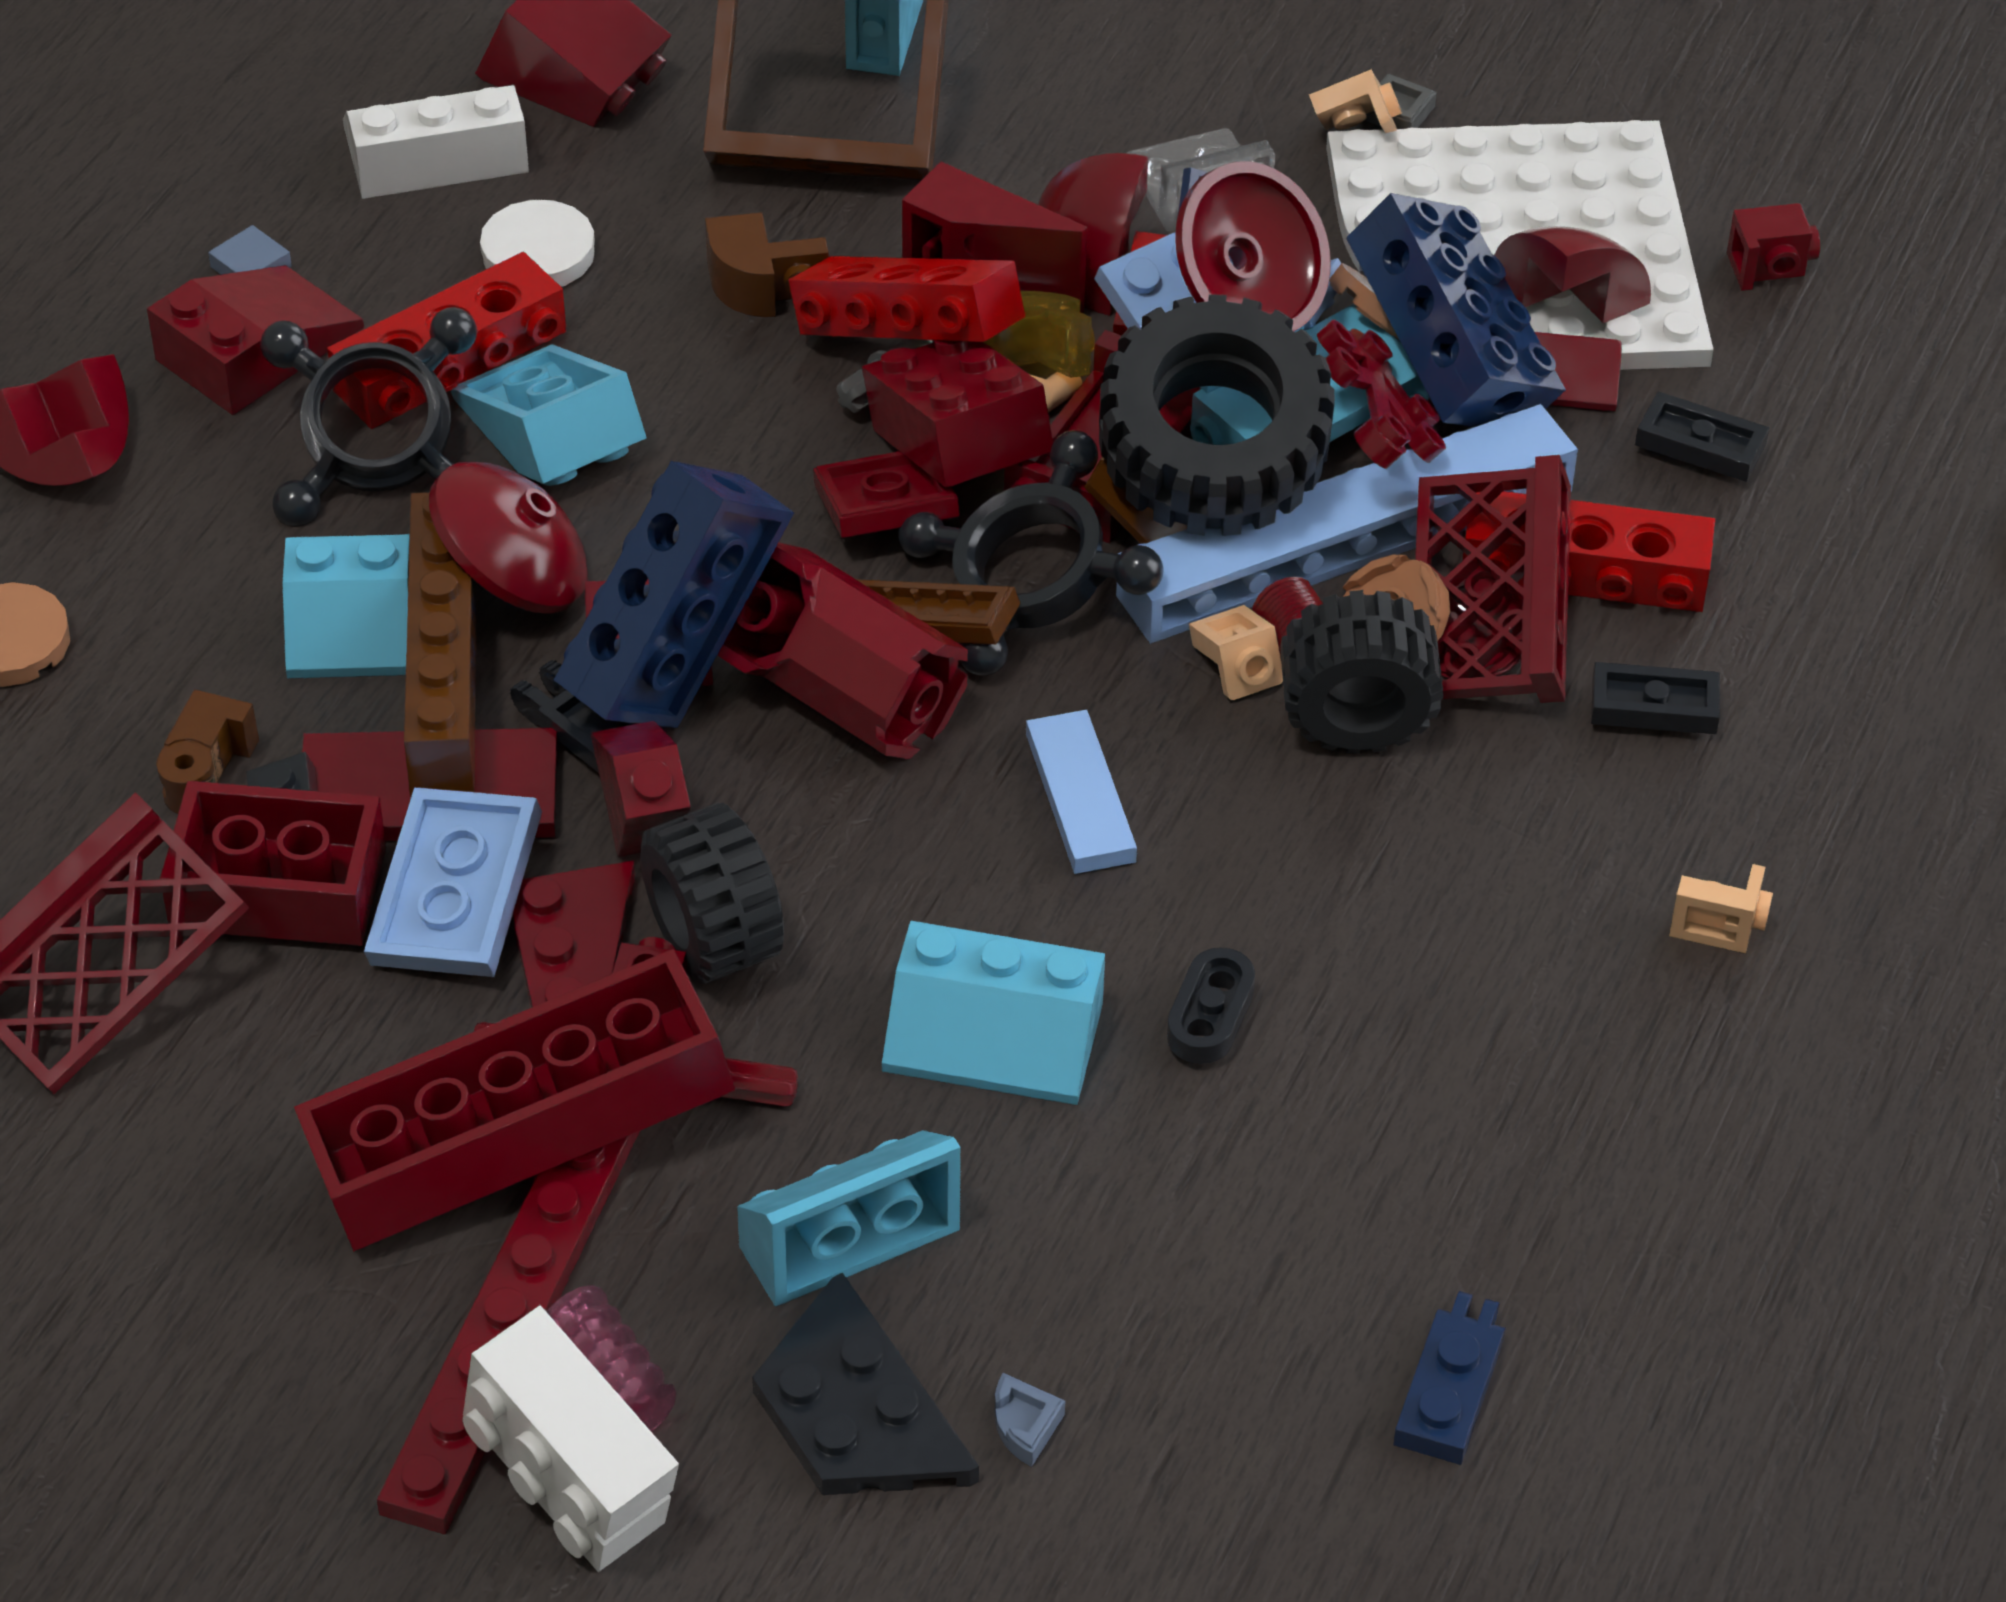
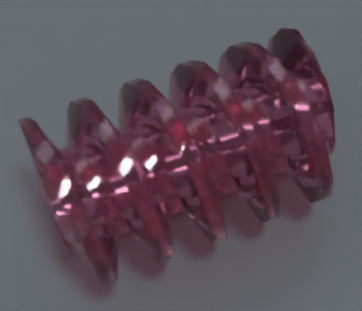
M594 1285L579 1287L565 1294L552 1304L547 1310L548 1315L651 1432L655 1430L668 1417L675 1405L676 1391L673 1384H663L665 1376L659 1365L650 1362L651 1357L644 1345L635 1343L636 1336L630 1326L621 1323L622 1317L616 1307L608 1305V1298L603 1289Z

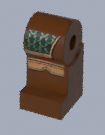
M194 689L168 735L156 762L159 779L164 786L162 791L164 802L170 811L179 813L187 781L217 783L233 754L250 758L259 742L252 703Z

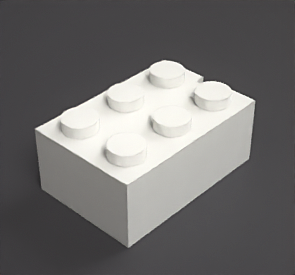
M541 1305L472 1353L463 1411L464 1427L480 1449L485 1452L493 1449L509 1468V1479L517 1493L531 1505L538 1502L554 1520V1531L561 1544L571 1555L576 1558L584 1555L597 1572H600L665 1523L671 1500L669 1493L673 1491L679 1463Z

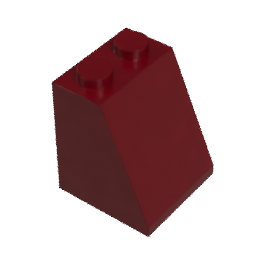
M516 0L505 11L475 74L483 81L497 87L514 85L518 96L594 127L608 112L617 116L624 110L636 93V90L633 88L641 81L647 86L658 76L667 63V59L662 56V53L672 34L630 0Z

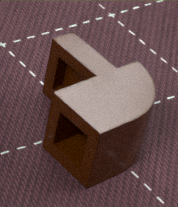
M762 212L705 218L707 264L713 291L726 306L746 315L776 317L775 301L792 299L788 280L829 257L826 237L768 243Z

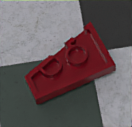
M634 860L522 880L512 921L531 1008L613 973L620 942L624 937L629 895H632L635 879Z

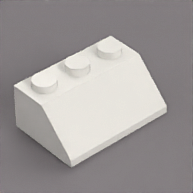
M514 85L498 88L489 87L478 91L446 96H431L421 100L389 105H374L368 108L347 111L343 117L344 129L362 199L529 172L525 121Z

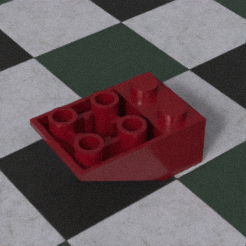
M942 161L902 199V258L1015 261L1021 296L1053 297L1056 302V316L1080 318L1084 314L1086 226Z

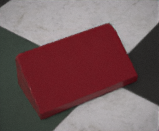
M1535 332L1541 345L1553 356L1556 362L1555 371L1566 389L1551 405L1616 411L1622 356L1621 341L1617 339Z

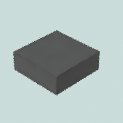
M1387 74L1380 82V85L1382 86L1390 82L1401 108L1402 114L1393 117L1396 128H1419L1435 108L1437 92ZM1375 111L1366 114L1365 121L1381 127Z

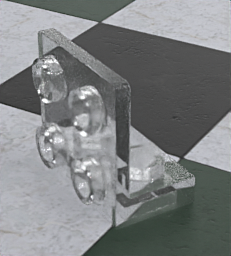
M1228 128L1140 148L1127 153L1148 156L1147 192L1145 195L1166 231L1176 229L1184 168H1194L1210 172L1222 165L1240 161L1257 162L1272 168L1275 165V153L1267 140L1240 146L1232 131Z

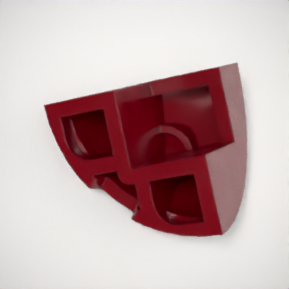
M1109 153L1076 161L1062 169L1051 179L1039 200L1038 205L1087 227L1084 308L1111 316L1114 309L1094 278L1100 266L1129 253L1130 226L1147 192L1148 156Z
M1565 226L1533 228L1507 237L1494 253V256L1500 260L1505 268V279L1516 299L1525 307L1570 290L1602 323H1606L1650 304L1651 301L1650 279L1641 261L1617 242L1589 230Z
M115 355L81 359L37 383L0 389V467L26 481L53 486L85 481L109 470L122 454L129 425L127 395Z

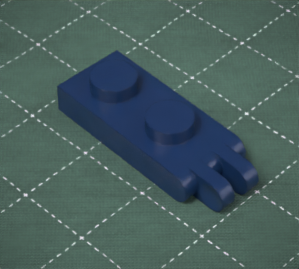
M1461 1291L1457 1294L1451 1312L1438 1309L1395 1429L1393 1442L1394 1446L1458 1465H1462L1506 1328L1494 1325L1500 1302L1485 1299L1479 1319H1473L1468 1317L1473 1295Z

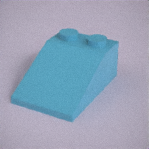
M553 344L458 384V386L451 390L453 399L519 474L548 486L561 484L573 479L577 475L576 469L594 461L603 463L619 459L629 452L628 446L647 438L627 373Z

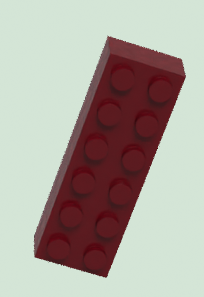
M671 949L294 1106V1109L354 1252L733 1092L735 1087L719 1037L675 950Z

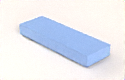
M1082 710L1026 720V737L1074 874L1136 863L1137 847L1088 711Z

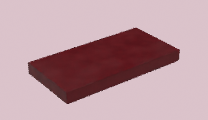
M553 728L475 730L474 793L537 798L542 815L535 838L555 837L557 732ZM404 731L304 733L302 752L306 751L315 766L318 791L379 796L385 840L398 841L411 800L404 746Z

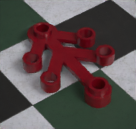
M1334 319L1317 333L1319 342L1329 353L1326 361L1331 371V378L1343 388L1352 386L1366 391L1371 418L1354 432V436L1361 449L1373 462L1384 469L1389 468L1406 453V443L1427 463H1430L1446 449L1443 439L1432 428L1440 421L1437 412L1421 395L1415 394L1411 398L1407 395L1392 374V367L1388 361L1393 357L1392 351L1378 334L1372 330H1368L1365 334L1357 329L1348 331L1340 322Z

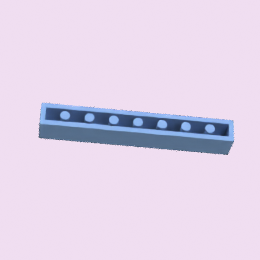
M1541 404L1517 413H1510L1500 419L1466 431L1456 432L1449 437L1443 438L1446 449L1430 463L1422 460L1413 450H1406V453L1387 469L1372 463L1321 481L1315 485L1313 490L1304 491L1302 503L1291 513L1283 514L1279 509L1276 510L1275 523L1261 529H1255L1253 524L1250 523L1242 525L1241 534L1222 536L1221 529L1205 528V536L1187 533L1186 529L1149 543L1139 544L1153 549L1160 556L1164 567L1162 580L1153 591L1143 595L1128 593L1117 583L1116 596L1151 644L1190 630L1189 623L1242 605L1251 608L1258 595L1268 585L1286 577H1302L1308 580L1312 586L1362 568L1373 560L1392 554L1398 555L1416 548L1419 477L1535 468V457L1560 455L1572 492L1578 449ZM1526 489L1504 490L1506 492L1526 494ZM1460 494L1434 496V514L1447 524L1470 502ZM1433 527V536H1434V535L1437 534L1439 531Z

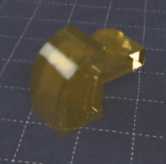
M1021 291L1026 317L984 342L1017 366L1041 363L1069 378L1090 375L1091 352L1094 349L1095 337L1092 329V318L1080 313V299L1051 292Z

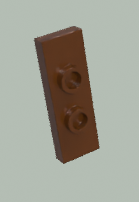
M856 579L957 643L996 645L1021 604L1015 587Z

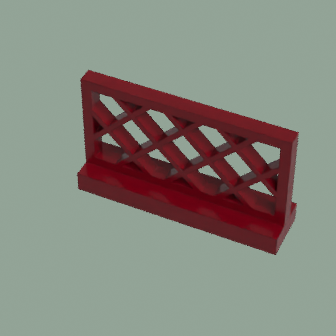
M1560 455L1535 457V468L1419 477L1415 560H1421L1428 564L1440 576L1449 591V596L1466 609L1444 630L1443 635L1438 640L1439 655L1447 649L1464 664L1449 679L1442 680L1443 699L1537 693L1540 703L1565 702L1571 485ZM1526 489V502L1508 519L1490 505L1504 490ZM1460 494L1470 503L1446 524L1434 514V496ZM1482 512L1499 527L1475 548L1458 533ZM1524 523L1525 533L1519 529ZM1433 527L1439 531V532H1438L1437 534H1435L1434 536H1433ZM1511 536L1525 548V554L1505 573L1488 557ZM1451 541L1468 556L1444 577L1431 566L1432 558ZM1480 565L1498 581L1473 602L1457 586ZM1524 576V586L1522 587L1517 582ZM1509 590L1523 601V610L1503 627L1486 611ZM1478 619L1495 636L1472 657L1454 641ZM1521 631H1522V642L1519 641V640L1515 637V636H1517ZM1508 645L1521 656V674L1494 676L1484 666Z
M136 792L0 919V996L9 987L30 986L27 1018H0V1039L53 1094L64 1086L249 909L245 902ZM164 841L176 853L174 879L142 880L143 860ZM188 866L200 878H187ZM127 875H129V881H122ZM214 891L225 902L206 922L184 923L186 892ZM173 892L171 923L139 925L141 893ZM128 894L125 925L94 926L95 906L106 895ZM80 921V927H74ZM183 936H190V937L183 943ZM170 937L168 958L156 969H135L138 938ZM124 938L122 970L90 971L93 939ZM79 940L76 972L45 973L46 952L58 941ZM31 967V973H25ZM135 982H142L134 989ZM121 983L119 1005L108 1015L87 1016L89 984ZM75 985L72 1017L41 1018L44 986ZM72 1029L70 1051L49 1070L38 1058L40 1031ZM86 1029H92V1030L85 1036V1030H86ZM13 1031H26L25 1044Z

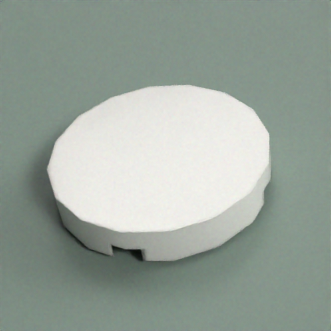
M528 200L511 204L492 215L482 228L480 249L486 269L524 251L552 279L563 287L583 276L593 263L595 236L588 218L573 206L554 200Z

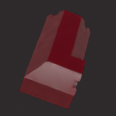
M778 542L717 655L746 674L765 677L884 755L904 759L912 758L921 750L912 744L919 736L925 734L934 739L945 729L967 687V673L958 668V660L968 662V649L810 550Z

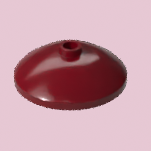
M1249 161L1228 163L1215 168L1198 179L1189 189L1178 213L1175 244L1181 274L1196 303L1207 302L1209 294L1227 295V302L1242 304L1243 298H1248L1261 302V310L1270 315L1276 309L1293 319V331L1304 326L1318 311L1326 295L1330 278L1331 259L1328 238L1322 220L1303 190L1280 171L1264 164Z
M460 462L446 468L434 481L429 493V510L434 527L451 556L482 587L509 604L527 611L544 614L566 610L581 596L585 589L588 575L584 547L576 529L563 509L544 489L510 469L485 462Z

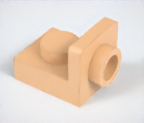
M1372 69L1309 94L1315 113L1325 130L1333 127L1337 130L1354 127L1366 119L1367 113L1375 111L1385 133L1397 131L1393 117L1402 114L1394 90L1390 82L1381 86Z
M1245 605L1189 623L1192 645L1218 664L1223 693L1229 699L1236 700L1283 682L1282 664L1275 626Z
M1752 864L1746 890L1723 885L1715 881H1705L1682 875L1669 936L1746 953L1752 928L1765 931L1773 893L1761 890L1765 867Z

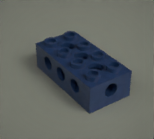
M1390 193L1346 237V240L1443 423L1477 427L1500 419L1507 414L1517 413L1539 404L1544 409L1548 408L1566 391L1555 371L1556 362L1551 353L1541 345L1530 325L1531 317L1528 310L1516 299L1505 279L1506 271L1503 264L1491 253L1480 233L1481 224L1477 217L1469 209L1461 205L1456 206L1424 198Z
M670 461L666 471L656 480L652 488V497L636 527L626 536L622 546V553L611 574L596 592L593 599V607L580 632L567 646L564 653V661L554 681L605 720L638 724L655 721L659 726L678 728L792 519L794 512L743 475ZM678 524L679 530L674 531L676 525Z

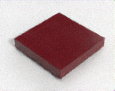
M900 451L813 468L815 488L841 538L898 528L902 526L907 518L920 512L933 513L941 520L959 516L958 497L951 486L947 488Z

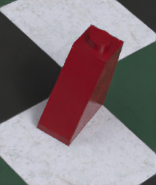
M655 721L591 733L617 857L641 853L642 835L647 829L679 818L690 812L691 805L677 744Z

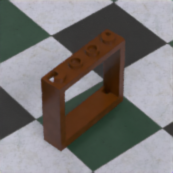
M718 0L703 148L709 164L919 181L933 170L949 0H927L913 145L726 130L739 0Z

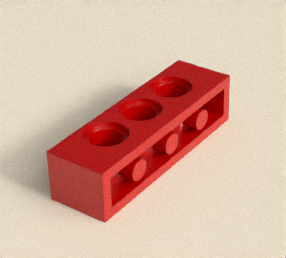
M523 251L327 347L328 358L345 348L368 342L395 345L413 354L419 351L431 338L430 324L438 312L450 307L461 308L474 318L477 325V337L469 350L457 355L448 354L433 371L441 381L445 391L448 392L458 386V384L475 378L565 333L566 319L563 288ZM372 368L357 371L342 379L333 388V391L370 429L401 416L407 411L427 402L423 393L414 382L406 376L388 369Z
M830 256L788 280L800 335L985 342L1026 317L1015 261Z
M1503 491L1490 505L1508 519L1526 502V494ZM1570 500L1568 595L1703 612L1711 567L1715 518ZM1481 512L1467 525L1465 539L1477 548L1499 526ZM1525 523L1519 528L1524 533ZM1510 536L1488 559L1506 573L1524 556L1525 548ZM1463 552V560H1464L1468 555H1466V554ZM1524 576L1517 582L1522 587L1524 586Z

